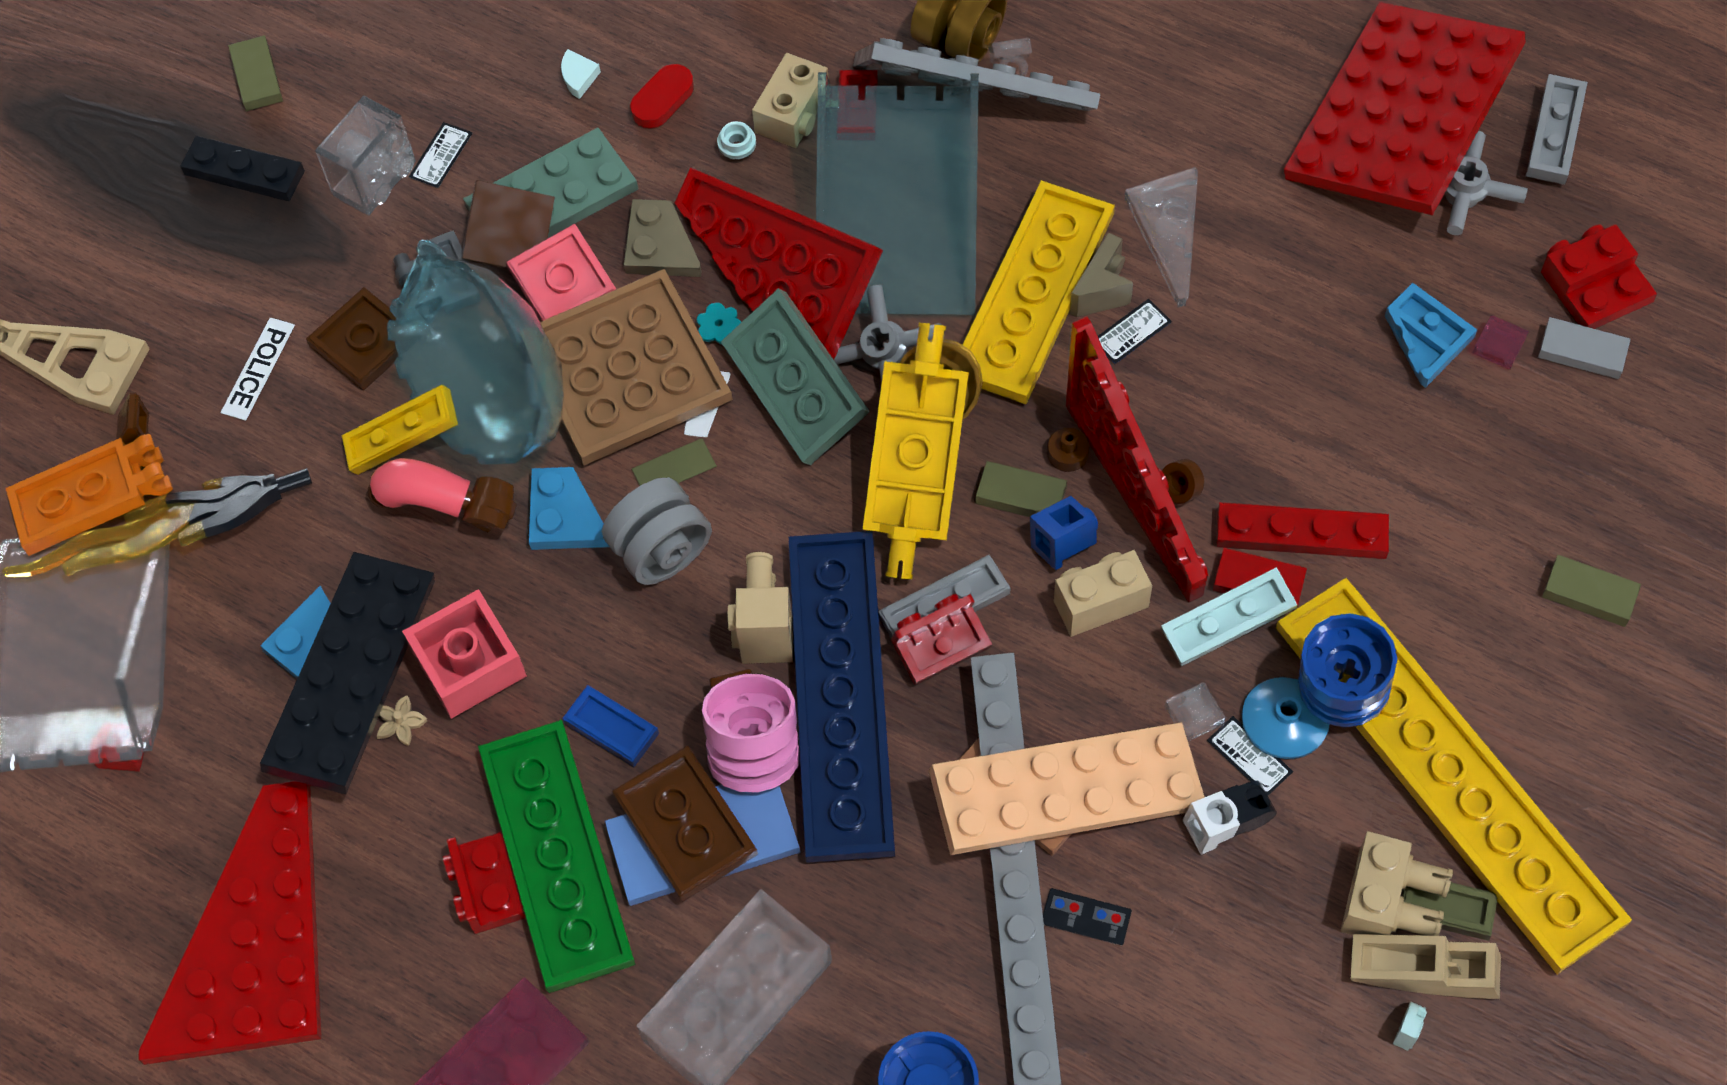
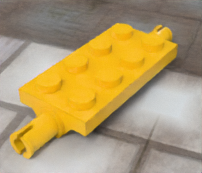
M918 322L919 331L915 361L910 360V364L884 361L863 530L888 533L887 537L891 538L885 576L897 578L899 561L902 560L901 579H913L912 572L916 542H921V538L947 541L969 372L944 369V365L940 364L946 326L934 324L932 342H929L930 324Z

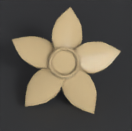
M408 695L398 700L395 709L383 706L379 716L386 722L379 728L377 739L388 738L396 733L399 741L409 746L412 738L411 729L420 728L427 722V718L419 712L411 711L412 706Z

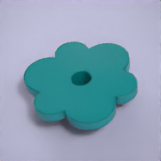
M711 303L708 305L706 313H701L697 316V324L700 326L698 331L703 341L711 342L716 340L717 343L722 344L721 341L741 323L737 318V310L733 307L725 309L721 303Z

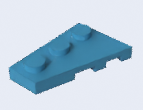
M321 586L260 645L266 655L296 679L301 672L331 604Z

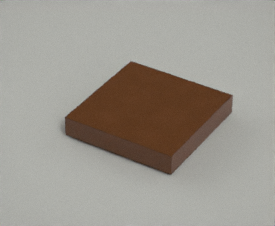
M476 180L461 259L508 269L506 266L507 261L548 238L555 197Z
M363 287L309 335L306 341L314 351L364 391L421 339V336L417 329Z

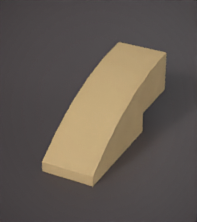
M1353 934L1351 980L1354 982L1433 995L1500 999L1501 954L1496 943L1448 942L1446 936Z

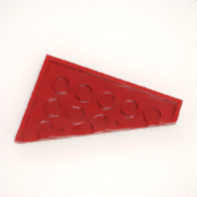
M290 781L262 786L139 1049V1061L144 1065L321 1039L311 785Z

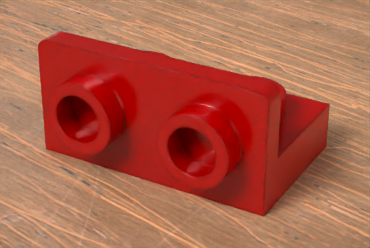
M502 832L460 845L456 837L447 839L450 854L443 856V862L450 882L457 880L460 894L453 896L460 922L468 921L473 932L477 934L525 919L526 915Z

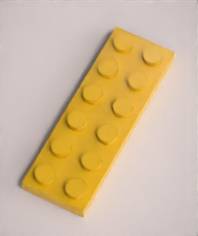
M1041 180L963 343V346L973 353L980 364L983 379L982 389L1027 404L1070 311L1071 293L1096 254L1113 218L1115 205Z

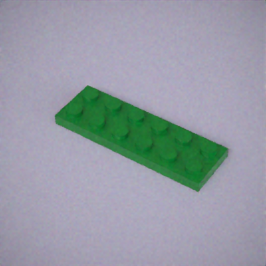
M559 720L478 746L548 993L636 965L563 721Z

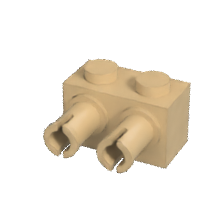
M765 552L750 553L746 556V588H736V604L728 605V629L731 631L732 648L740 649L742 664L794 662L793 617L789 588L775 587L776 575L772 573V555Z
M1367 831L1359 849L1340 932L1350 935H1390L1391 932H1396L1398 928L1423 936H1439L1442 926L1440 921L1443 920L1444 911H1436L1404 902L1401 892L1407 886L1446 898L1451 884L1449 879L1452 878L1453 869H1445L1413 860V855L1410 854L1412 843Z

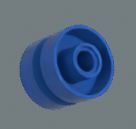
M926 1031L908 1035L891 1047L881 1063L878 1085H979V1076L973 1057L959 1041L943 1033Z

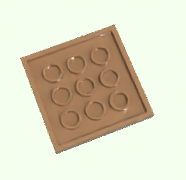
M665 269L518 331L520 341L583 466L733 400L730 388Z

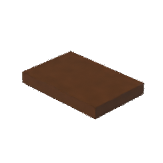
M688 745L612 791L618 804L682 902L758 855L757 848Z

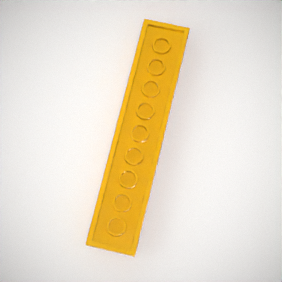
M1344 578L1277 622V631L1300 659L1305 638L1316 624L1330 616L1348 613L1369 617L1384 627L1394 641L1397 654V664L1389 700L1377 717L1355 727L1489 892L1496 894L1498 903L1557 975L1629 925L1632 921L1630 916L1347 578ZM1345 674L1339 681L1346 683L1352 677Z

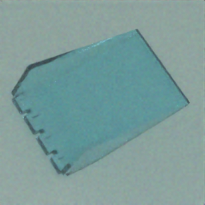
M818 72L816 221L883 250L867 288L872 285L883 286L887 314L975 315L979 73H971L970 86H944L943 101H936V86H905L904 101L897 100V86H866L865 100H858V86H831L827 73ZM867 288L855 314H871Z

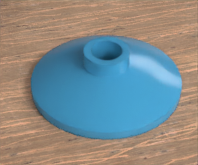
M1273 678L1258 684L1248 694L1242 709V724L1249 740L1262 752L1280 759H1297L1311 754L1323 743L1329 730L1330 724L1311 714L1301 699L1298 680L1293 678ZM1280 708H1290L1294 710L1296 714L1293 716H1286L1281 712Z

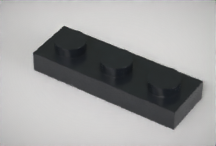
M195 136L180 165L186 176L290 202L305 172L302 163L299 161Z

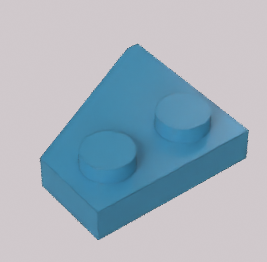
M1414 283L1387 308L1385 318L1418 381L1425 388L1475 338L1477 332L1476 328Z
M532 468L529 545L531 550L609 547L603 539L601 532L604 523L574 468Z

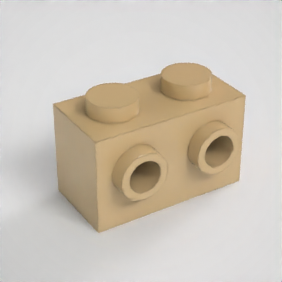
M786 53L752 109L755 133L797 148L803 136H808L811 133L815 124V115L819 108L825 107L830 100L832 85H829L828 68Z
M1135 550L1124 554L1115 552L1103 557L1098 564L1084 569L1081 567L1071 568L1065 571L1058 579H1055L1054 603L1070 637L1149 608L1152 584Z

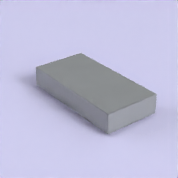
M1549 317L1538 358L1619 379L1623 372L1630 338Z

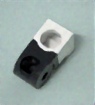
M1256 780L1240 786L1235 785L1192 802L1183 818V822L1199 853L1202 855L1216 849L1218 844L1265 825L1276 816L1277 812L1261 782Z

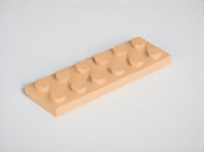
M1182 722L932 764L929 769L950 855L1184 814L1192 802L1205 798Z

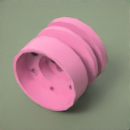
M742 674L725 679L709 691L704 698L702 717L704 733L707 738V761L712 776L724 787L739 792H761L773 789L790 779L797 769L799 762L796 704L790 688L780 680L763 674Z

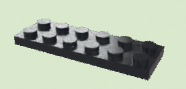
M353 552L260 762L261 772L347 794L408 648L407 640L402 631L418 623L435 583L433 572Z

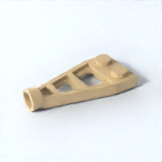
M0 319V355L74 402L112 415L115 414L149 351L146 341L112 330L10 323ZM34 339L55 342L45 363L25 355ZM85 348L97 351L83 378H74L60 369L70 349Z

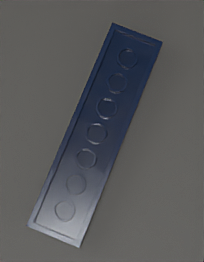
M873 531L790 536L788 538L806 863L895 857Z

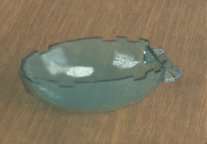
M420 240L416 247L418 255L398 298L392 300L389 308L396 318V321H388L387 332L388 340L395 341V347L399 356L394 361L399 379L407 380L413 392L410 400L440 385L450 389L458 425L438 435L453 450L463 455L470 454L478 458L477 462L480 464L517 463L536 453L556 438L563 415L562 363L534 309L490 269L448 257L436 243L429 240Z

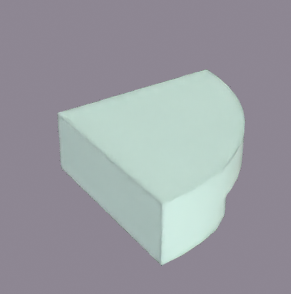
M569 49L565 52L561 63L563 79L569 92L580 99L601 73L599 64Z
M1410 1001L1393 1042L1394 1045L1407 1051L1413 1048L1424 1024L1423 1020L1427 1014L1425 1007Z

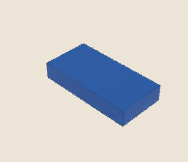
M589 685L586 686L562 718L566 726L632 767L636 766L659 735L656 726Z

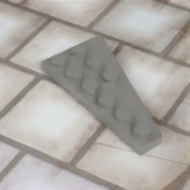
M880 38V42L874 41L873 44L855 53L854 68L866 70L867 65L875 63L882 65L881 70L885 71L886 74L911 76V73L919 72L918 78L924 81L982 92L983 89L992 90L993 87L1000 88L999 92L1004 96L1029 98L1030 95L1037 96L1036 101L1084 111L1098 109L1100 93L1089 91L1090 85L1083 82L1068 80L1066 86L1052 83L1053 76L1037 72H1030V77L1016 75V68L1011 66L993 64L992 69L978 66L979 60L972 57L956 55L955 59L940 58L941 51L927 47H918V50L911 51L902 49V42L886 38Z

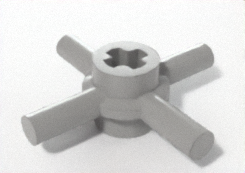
M1481 131L1477 132L1445 192L1446 199L1453 205L1447 226V232L1451 235H1461L1463 233L1468 208L1475 206L1486 196L1524 204L1528 188L1490 179L1487 166L1480 160L1486 135Z
M872 285L867 288L872 323L863 330L859 343L840 347L834 361L836 364H841L863 358L870 366L879 369L882 383L884 361L899 363L906 354L907 348L917 345L919 328L904 331L896 323L888 321L883 286ZM934 324L930 325L928 340L933 338ZM884 340H889L888 343H883ZM879 347H884L883 350H878Z

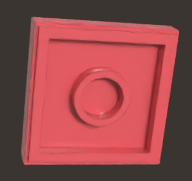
M576 224L571 225L506 262L508 270L541 321L616 290V287Z

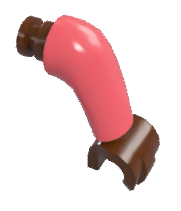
M409 458L391 460L378 467L371 476L367 492L370 501L381 508L417 505L458 518L460 510H463L465 512L462 520L487 533L492 530V527L504 529L508 520L513 519L517 504L514 502V486L504 480L494 477H479L472 491H470L468 488L471 481L433 464Z

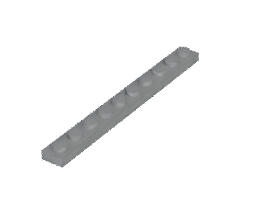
M1014 653L971 657L981 756L1024 749ZM1035 840L990 848L1014 1085H1061Z

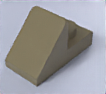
M1108 233L1071 293V315L1080 317L1125 306L1131 302L1133 282L1119 276L1125 262V257L1121 255L1122 238Z

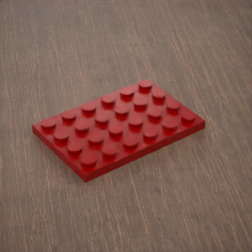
M1379 2L1284 168L1285 179L1433 216L1526 43L1525 32Z

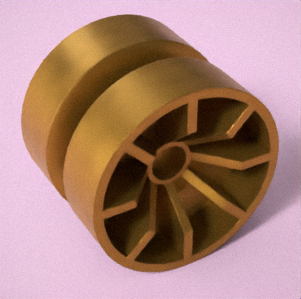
M918 0L911 20V36L914 40L936 50H940L945 46L946 54L952 58H955L956 55L978 59L980 62L991 48L999 33L1006 13L1007 0Z

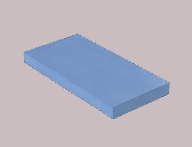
M722 784L715 786L758 851L757 856L725 876L800 853V847L780 786L761 792H739L724 787ZM626 814L605 820L629 905L632 906L674 893L675 890Z

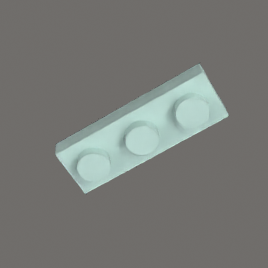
M1276 567L1161 625V630L1180 665L1183 666L1296 609L1297 603Z

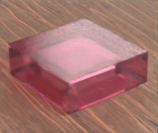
M1491 315L1472 353L1511 369L1529 331Z

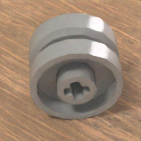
M668 477L657 478L644 483L627 494L609 513L604 521L601 532L603 539L612 551L623 558L625 567L635 580L643 585H649L671 578L686 568L699 556L707 545L712 528L711 523L699 508L690 504L689 496L677 481Z

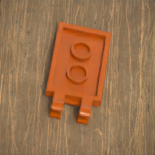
M150 434L139 436L127 445H125L121 438L7 487L6 492L21 547L28 556L146 505L143 498L144 495L162 496L173 490L171 480L168 475H164L161 463L164 461L159 447H155L152 436Z

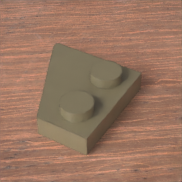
M632 199L624 260L626 274L651 275L665 269L668 276L701 277L700 262L672 201Z

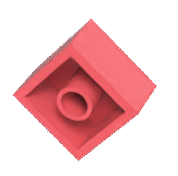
M479 589L402 631L413 655L451 719L527 677L517 651Z

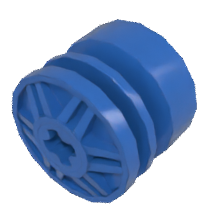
M1351 613L1330 616L1315 625L1305 638L1298 678L1301 699L1311 714L1327 724L1340 727L1363 725L1380 714L1388 703L1397 664L1394 641L1384 627L1369 617ZM1345 674L1352 677L1346 683L1339 681Z

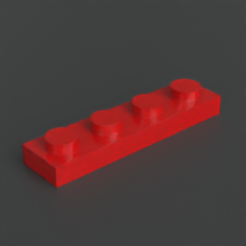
M1219 502L1216 547L1386 559L1389 553V514Z

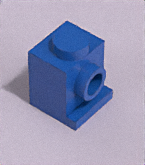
M1069 496L1030 516L1031 547L1050 566L1057 570L1063 567V560L1097 543V518L1089 508H1084L1076 499Z

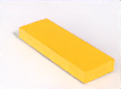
M440 385L343 434L342 440L349 471L359 475L458 425L450 389Z

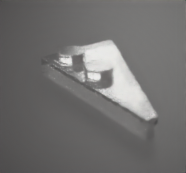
M1196 167L1126 189L1125 200L1178 308L1185 306L1186 300L1189 298L1198 179Z

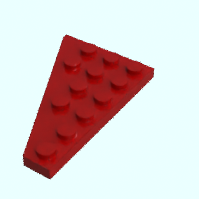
M690 167L676 198L675 205L682 215L689 219L693 231L698 237L702 238L712 252V258L725 277L735 285V291L739 297L754 311L778 288L785 291L834 360L883 250Z
M1088 316L1072 323L1066 408L1081 432L1087 437L1089 445L1189 603L1204 595L1208 578L1207 567L1202 558L1196 554L1168 492L1169 485L1164 473L1157 468L1130 409L1128 393L1123 384L1117 380L1096 331Z

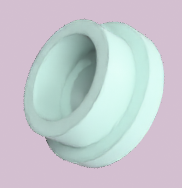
M730 122L722 128L718 135L719 151L730 159L745 158L756 147L755 133L743 122Z

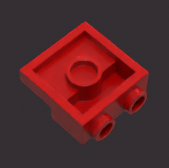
M1597 224L1589 228L1582 235L1581 240L1572 244L1568 240L1557 242L1547 251V257L1541 270V274L1577 324L1593 329L1653 303L1657 296V292L1635 264L1639 254L1616 224L1606 229L1601 224Z

